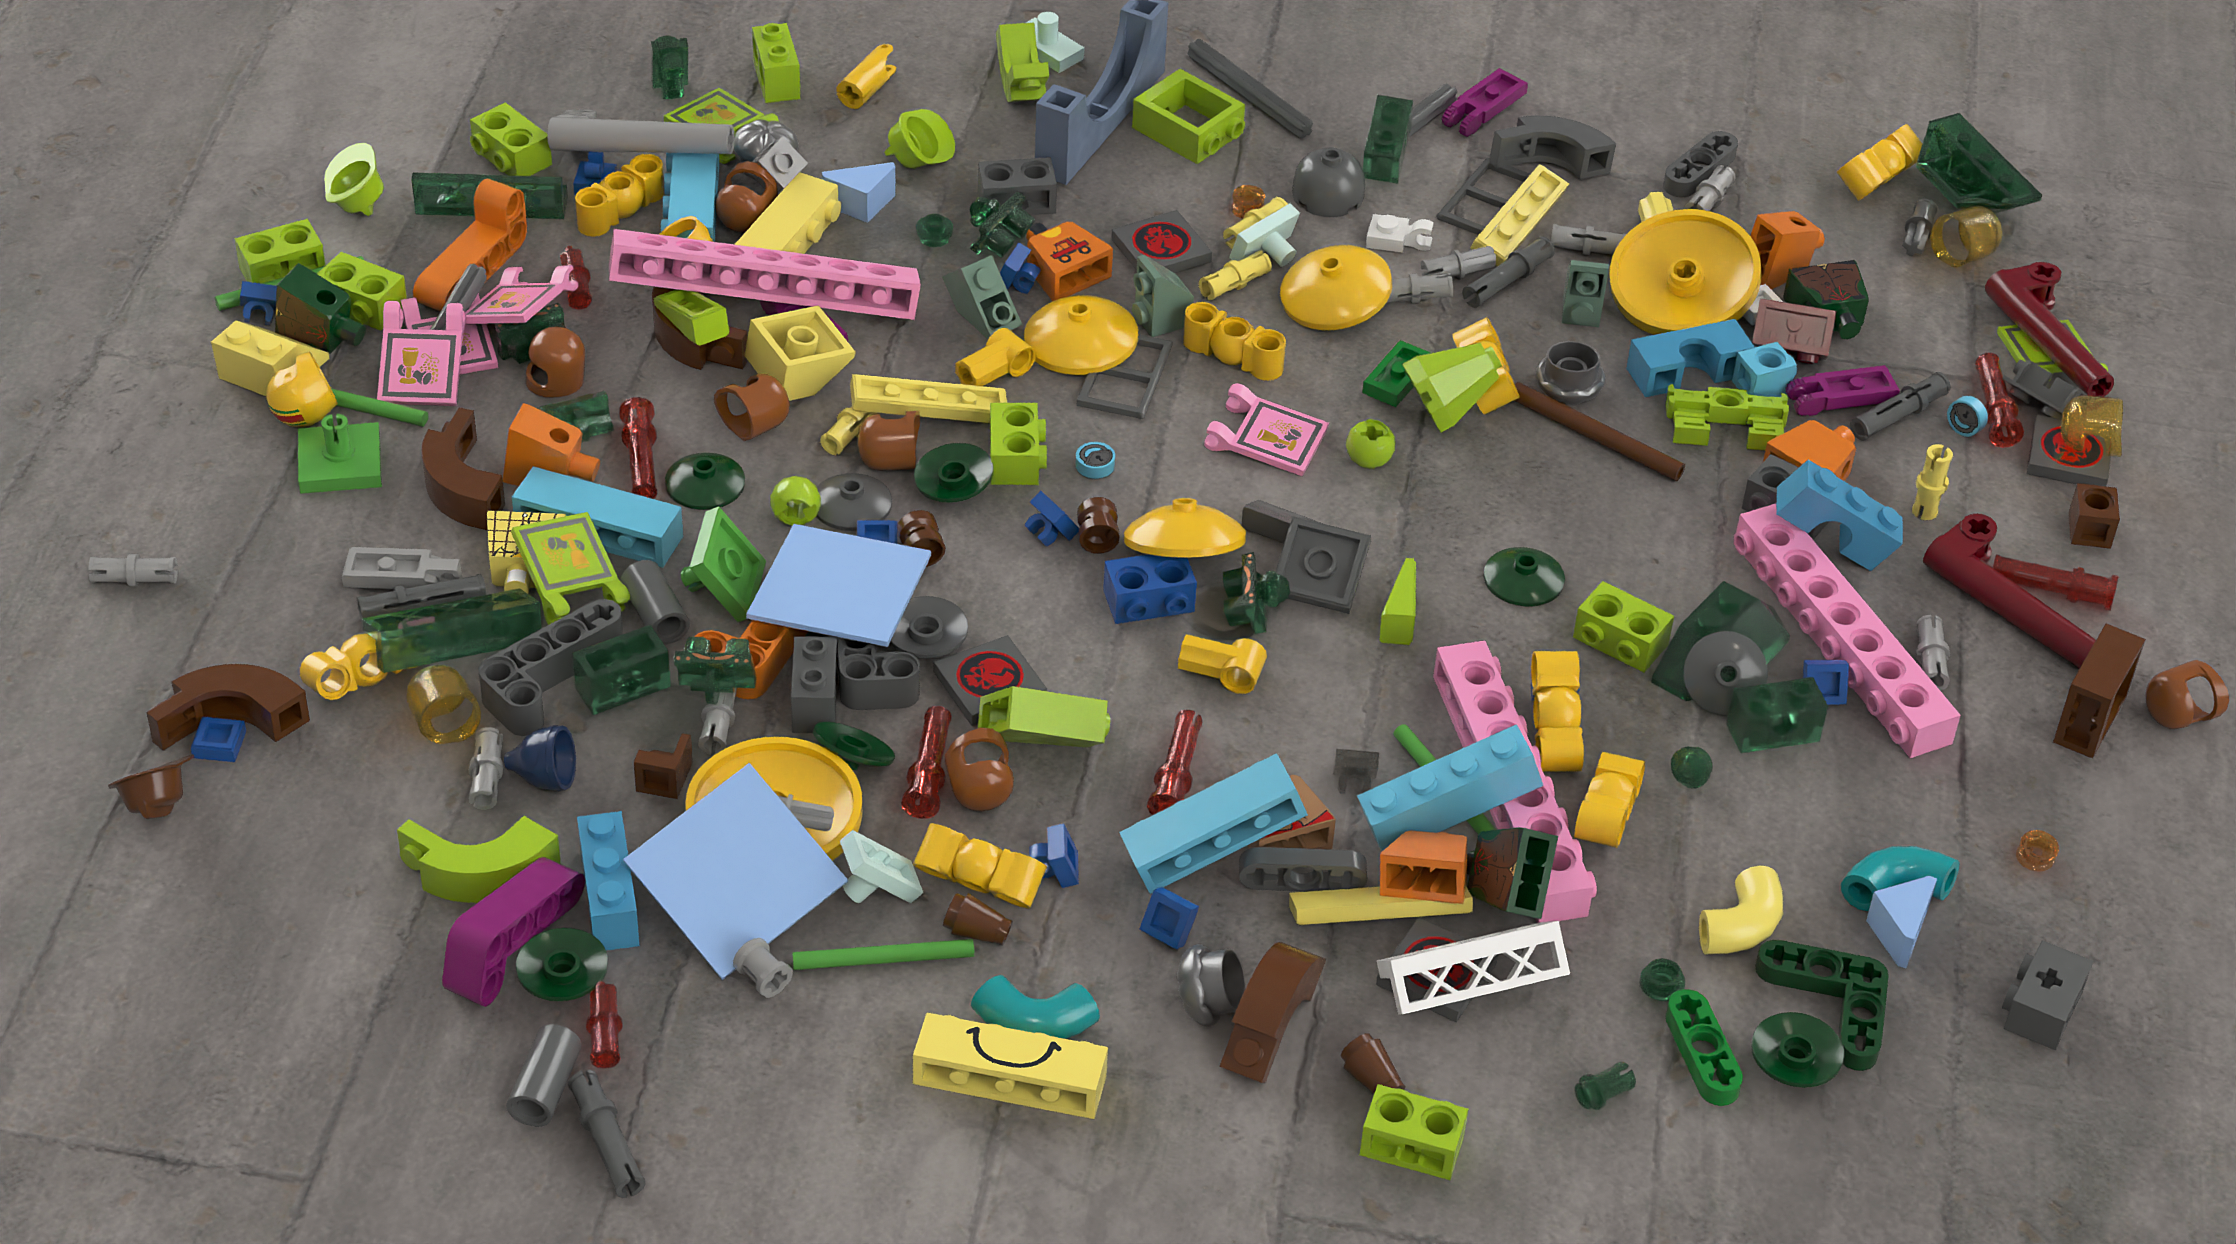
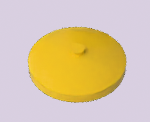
M1698 209L1664 212L1648 218L1635 226L1618 244L1610 263L1611 292L1618 309L1624 317L1639 329L1653 335L1732 319L1737 321L1752 306L1759 292L1761 284L1759 252L1755 242L1745 229L1723 215Z
M763 737L734 744L707 760L698 769L689 784L685 802L686 811L750 763L777 796L788 798V795L792 794L794 795L793 800L832 807L834 818L829 831L805 828L832 861L844 852L840 840L852 830L858 833L862 821V791L853 770L837 754L823 746L802 739Z

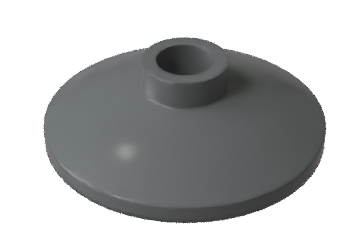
M859 473L839 474L826 479L817 486L821 497V507L816 517L832 528L844 531H857V521L884 520L891 511L892 496L889 489L884 483L872 476Z
M934 596L913 597L903 613L890 644L898 651L910 653L917 658H935L947 655L960 647L967 637L968 621L966 615L956 604L946 599Z
M1721 631L1703 637L1690 649L1685 659L1683 677L1690 697L1701 708L1715 714L1732 715L1745 711L1758 701L1766 687L1768 668L1764 654L1750 638L1736 632ZM1725 666H1732L1735 670V676L1729 682L1723 681L1720 676L1721 669Z

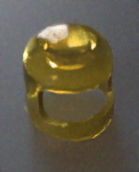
M1982 206L1968 207L1942 215L1936 220L1930 235L1931 247L1938 259L1951 267H1961L1994 253L2002 241V226L1998 217L1990 209ZM1950 218L1959 221L1960 239L1964 247L1969 250L1965 260L1954 259L1944 245L1942 236L1943 225Z
M2080 395L2072 398L2065 406L2061 418V436L2065 444L2073 450L2082 451L2088 435L2101 436L2106 443V455L2121 457L2123 400L2121 398Z
M431 665L416 673L408 683L406 699L420 733L428 740L437 744L460 742L475 733L480 725L481 710L476 697L470 692L466 680L456 669L446 665ZM465 698L472 703L473 708L470 717L458 729L448 733H441L434 729L431 719L453 712L462 704Z

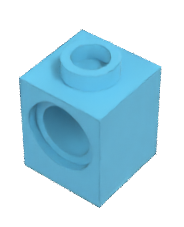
M1778 342L1747 349L1737 353L1732 382L1738 389L1747 390V394L1780 397L1781 393L1787 395L1785 387H1787L1790 381H1793L1797 373V364L1794 358L1788 355Z

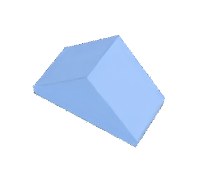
M894 162L822 172V180L838 185V201L841 202V213L868 223L895 197Z
M1926 876L1874 891L1866 921L1897 966L1907 968L1927 914L1937 878Z

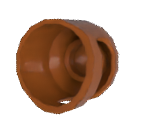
M750 161L738 163L730 170L726 177L724 188L718 193L715 201L716 214L727 228L745 233L778 196L775 179L758 163ZM738 173H751L762 178L766 188L762 195H758L745 186L732 185V177Z
M549 327L538 332L531 340L528 352L531 359L526 370L528 390L536 395L550 398L568 396L577 392L583 386L585 372V347L581 338L575 332L564 327ZM538 367L543 369L548 375L546 385H539L532 378V374Z
M768 374L750 376L746 387L729 384L718 389L714 394V404L718 414L725 425L743 441L751 440L776 428L783 423L789 413L790 403L785 388L775 377ZM728 393L735 394L742 401L747 412L737 416L733 415L728 407Z
M906 411V415L900 419H884L880 417V414L867 417L862 422L858 433V448L864 464L874 470L915 469L920 412Z
M2192 660L2156 674L2148 683L2145 693L2146 704L2153 719L2168 729H2180L2188 727L2191 723L2197 721H2207L2220 717L2227 710L2229 704L2228 689L2222 678L2210 665L2199 660ZM2201 676L2209 681L2214 695V707L2211 713L2202 711L2195 704L2187 687L2188 680Z
M978 728L968 731L953 741L945 754V766L952 791L962 806L973 811L982 812L1001 806L1013 791V772L1007 763L1009 761L1008 747L1002 735L994 729ZM989 742L999 746L1002 749V754L998 761L985 760L967 764L964 757V749L971 743Z

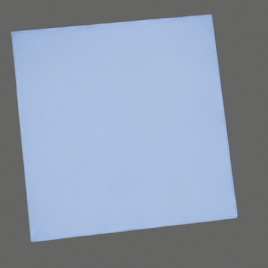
M793 524L746 613V619L888 647L931 557V551Z
M750 763L623 859L624 863L721 980H724L736 970L733 967L735 954L746 942L755 938H762L767 944L771 943L848 882L845 875Z

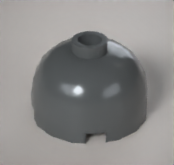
M1333 147L1310 152L1300 161L1295 171L1292 185L1294 201L1299 205L1300 200L1303 204L1307 205V212L1323 217L1347 215L1348 209L1356 204L1358 209L1362 205L1365 195V176L1359 161L1353 155Z

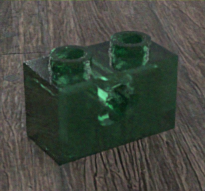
M1377 95L1364 150L1363 172L1365 178L1398 184L1412 126L1413 100Z
M651 625L572 653L576 690L593 715L671 687L669 651Z
M1814 677L1734 688L1726 724L1740 753L1820 742L1828 705Z

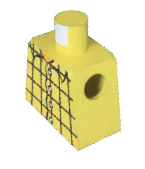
M488 511V546L492 583L495 586H504L505 593L517 599L527 596L529 588H536L512 536V527L565 517L566 514Z

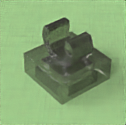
M1336 749L1333 775H1340L1338 780V791L1340 794H1345L1346 782L1351 778H1357L1362 782V793L1371 789V778H1376L1378 772L1379 752Z

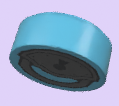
M1963 396L1950 404L1947 410V419L1955 432L1969 437L1975 435L1986 426L1988 414L1985 406L1977 398Z
M1089 442L1077 449L1076 469L1081 475L1092 479H1099L1110 475L1114 471L1115 452L1109 445L1101 442Z

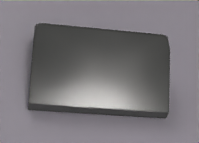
M1256 500L1246 504L1243 508L1241 526L1246 530L1284 544L1293 516L1314 522L1318 521L1267 502Z

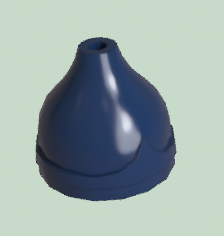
M552 725L534 731L526 736L515 749L505 753V768L516 772L529 784L540 789L552 791L567 790L571 787L576 772L575 744L570 731L563 725Z

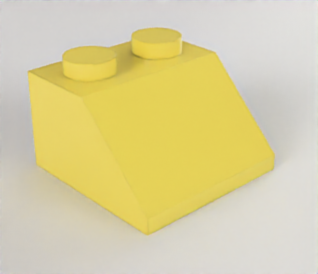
M818 305L751 319L744 356L758 374H768L775 377L785 388L789 401L813 396L820 391L854 358L855 350Z
M237 320L211 341L219 378L263 396H266L267 387L272 376L278 370L288 369L296 363L297 355L310 351L319 367L330 359L329 353L268 329Z

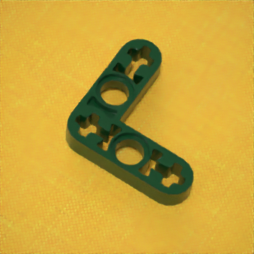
M1770 940L1762 944L1755 964L1756 973L1762 980L1773 985L1843 998L1838 1034L1844 1048L1843 1065L1855 1071L1871 1069L1877 1062L1882 1045L1889 978L1885 965L1871 957L1783 940ZM1773 959L1781 961V965L1773 964ZM1797 963L1802 964L1801 970L1796 969ZM1815 965L1825 966L1832 971L1833 975L1828 977L1818 976L1812 972L1810 967ZM1842 972H1847L1846 979L1841 978ZM1863 977L1870 978V983L1863 981ZM1863 1007L1871 1011L1875 1017L1868 1020L1856 1017L1851 1010ZM1857 1035L1864 1036L1863 1051L1856 1050L1854 1043Z

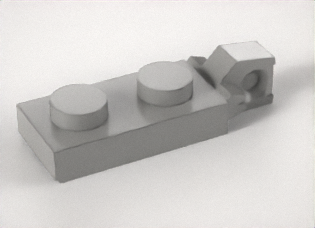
M351 547L349 548L342 573L343 587L394 589L395 586L403 585L404 589L462 578L460 559H442L432 555L431 550Z

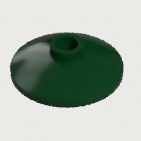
M950 443L930 450L918 461L914 470V480L918 490L929 499L947 503L959 502L981 493L991 482L994 468L993 463H991V457L980 447L967 443Z
M696 453L685 456L672 464L665 476V487L668 495L678 504L691 509L710 510L718 506H726L741 495L745 487V474L742 467L736 461L725 455Z
M1513 547L1501 550L1489 558L1484 568V581L1492 594L1507 603L1517 606L1533 607L1547 604L1560 595L1565 583V575L1561 565L1550 555L1533 548Z
M819 722L814 726V737L825 748L842 758L852 770H858L859 765L871 767L889 766L895 759L894 751L886 743L865 731L836 722Z
M555 928L535 935L523 945L516 959V974L523 988L530 994L548 1001H569L589 994L600 985L608 970V956L603 944L592 934L575 928Z
M1784 1012L1772 1015L1757 1026L1752 1037L1751 1050L1757 1065L1769 1077L1789 1086L1807 1088L1825 1084L1838 1074L1843 1064L1844 1048L1839 1036L1828 1024L1811 1015L1798 1012Z

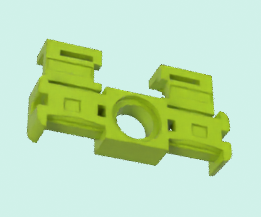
M1670 384L1668 385L1665 401L1666 416L1669 419H1674L1672 440L1673 443L1708 446L1710 424H1706L1705 421L1746 425L1747 421V424H1752V427L1748 429L1746 448L1766 450L1767 442L1784 433L1789 412V405H1787L1788 397L1785 393H1781L1780 397H1764L1747 394V390L1708 387L1707 391L1675 389L1674 385Z

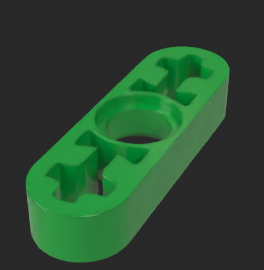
M1690 989L1674 992L1669 998L1665 1019L1699 1094L1705 1101L1713 1105L1726 1106L1732 1104L1739 1096L1743 1074L1708 1000L1701 993ZM1689 1014H1695L1693 1026H1691L1692 1020ZM1695 1041H1706L1711 1043L1716 1050L1712 1053H1701L1693 1048L1692 1043ZM1717 1067L1716 1075L1719 1080L1712 1081L1715 1072L1714 1068Z

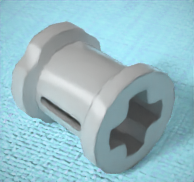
M755 938L746 942L735 954L733 960V967L740 974H747L756 983V990L766 998L779 994L789 984L793 975V969L783 961L779 962L770 953V946L762 938Z

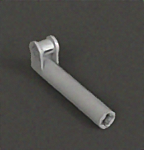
M589 109L566 110L563 114L552 117L548 124V144L551 150L732 154L734 149V129L732 125L594 119L597 117V111Z

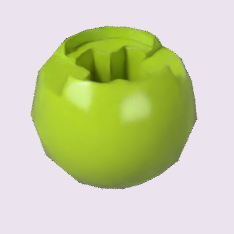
M1367 419L1357 423L1350 429L1346 438L1348 455L1353 462L1363 468L1375 469L1376 467L1383 466L1392 458L1395 451L1394 434L1387 425L1378 420Z
M792 476L782 479L775 485L770 496V506L774 516L783 524L793 526V524L805 525L817 516L821 507V497L816 485L809 479Z

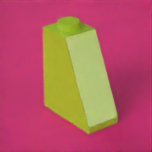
M1012 686L980 697L978 728L994 729L1002 735L1006 742L1088 748L1105 742L1111 721L1110 715L1107 713V700Z

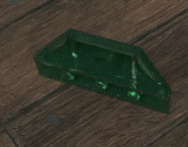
M1960 113L1929 121L1916 168L1957 209L1984 217L2041 201L2042 194Z
M1723 581L1680 624L1652 675L1651 683L1684 701L1693 700L1685 687L1683 668L1690 649L1700 639L1711 633L1721 631L1742 634L1756 643L1768 664L1789 642L1790 634L1773 606ZM1725 666L1721 669L1720 676L1722 680L1729 682L1734 678L1735 670L1732 666Z

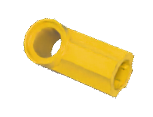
M1001 328L989 337L984 348L956 362L955 373L959 377L961 384L984 386L1006 373L1011 374L1013 377H1019L1028 372L1036 358V352L1008 328Z
M1186 634L1178 658V669L1218 678L1229 691L1236 694H1246L1254 690L1267 654L1264 647L1252 639H1238L1232 645Z

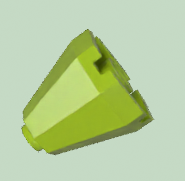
M1481 343L1415 356L1402 364L1440 433L1454 426L1498 380L1499 375L1496 370L1502 367L1493 348L1490 346L1484 349Z

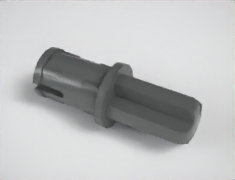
M1931 199L1918 200L1914 206L1912 216L1906 221V235L1902 246L1907 249L1906 254L1909 256H1913L1914 253L1921 254L1924 251L1927 239L1933 235V220L1938 208Z

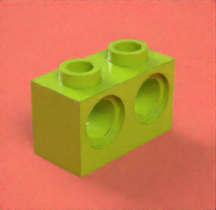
M769 23L764 26L752 27L753 63L765 103L800 99V64L787 23Z
M506 102L470 119L472 134L470 136V143L473 150L478 155L485 157L500 172H504L514 181L519 182L552 165L548 134Z
M308 218L234 238L239 268L247 282L261 284L283 278L298 263L310 270L326 266L323 244Z
M340 252L317 273L349 294L351 297V319L380 331L383 329L384 303L387 301H397L401 306V300L407 299L403 275L344 252Z
M990 403V457L994 468L991 485H1039V469H1047V445H1039V442H1046V419H1038V403Z
M1602 581L1579 606L1573 638L1645 673L1669 645L1674 615Z
M1378 1084L1363 1126L1359 1156L1451 1180L1464 1139L1469 1109L1454 1105L1448 1101H1438L1409 1093L1403 1089L1390 1088Z

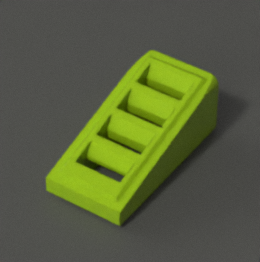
M676 289L654 298L655 306L689 340L699 346L729 334L726 308L698 292Z
M1414 558L1405 559L1383 609L1379 638L1381 643L1410 645L1413 642L1416 616V561H1414Z

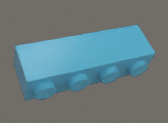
M666 153V171L671 173H665L664 189L665 195L670 196H663V218L668 219H661V232L681 218L694 216L707 227L710 237L715 242L717 217L715 201L718 196L719 154ZM694 229L684 231L676 237L688 238Z
M534 466L512 496L513 512L566 514V516L588 512L606 552L637 561L652 560L662 568L683 538L682 507Z
M1516 724L1359 794L1357 797L1369 827L1381 851H1383L1405 831L1441 832L1544 785L1533 753Z
M1276 753L1145 820L1137 822L1119 833L1146 888L1151 894L1153 890L1165 887L1308 814L1290 776Z

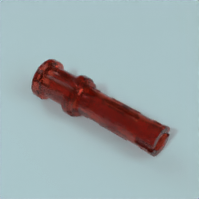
M1991 352L1981 354L1977 357L1975 365H1977L1976 369L1979 373L1986 401L1987 423L1990 425L1988 431L1989 439L1997 447L2014 446L2024 436L2023 425L2017 419L2018 406L2008 395L2005 380L2002 379L2003 373L1999 357ZM2003 426L2006 427V431L2008 434L2007 437H2005L2003 434Z
M633 397L625 400L619 408L620 419L624 423L621 431L622 442L629 449L632 481L631 492L654 499L658 494L652 446L657 439L656 428L652 424L655 415L654 405L646 398ZM634 408L636 409L637 418L633 415Z
M1997 554L1993 564L1994 569L2018 585L2067 595L2066 599L2072 603H2077L2078 600L2103 605L2104 610L2111 611L2119 578L2117 575H2112L2108 578L2085 573L2084 568L2078 567V569L2073 568V572L2006 558Z
M942 706L929 707L925 712L917 759L908 768L906 778L909 788L903 793L901 805L902 809L914 818L928 819L939 812L941 801L938 791L944 786L946 778L941 765L949 724L952 720L950 711ZM920 798L919 805H916V800Z
M1182 710L1176 715L1165 763L1155 772L1154 783L1156 788L1147 801V808L1152 815L1184 800L1185 794L1192 787L1193 778L1189 770L1199 731L1203 723L1202 717L1198 714L1194 725L1192 724L1195 715L1193 710Z

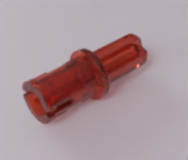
M572 246L565 247V252L560 254L561 266L572 265L574 270L569 274V281H578V288L576 290L567 291V301L573 309H585L592 302L588 285L591 279L590 272L584 265L582 251L580 249H573Z
M599 981L596 983V989L590 992V1016L586 1020V1030L591 1034L590 1061L593 1066L604 1069L614 1067L620 1061L618 1033L623 1028L622 1018L618 1015L617 988L614 984H606L604 981Z

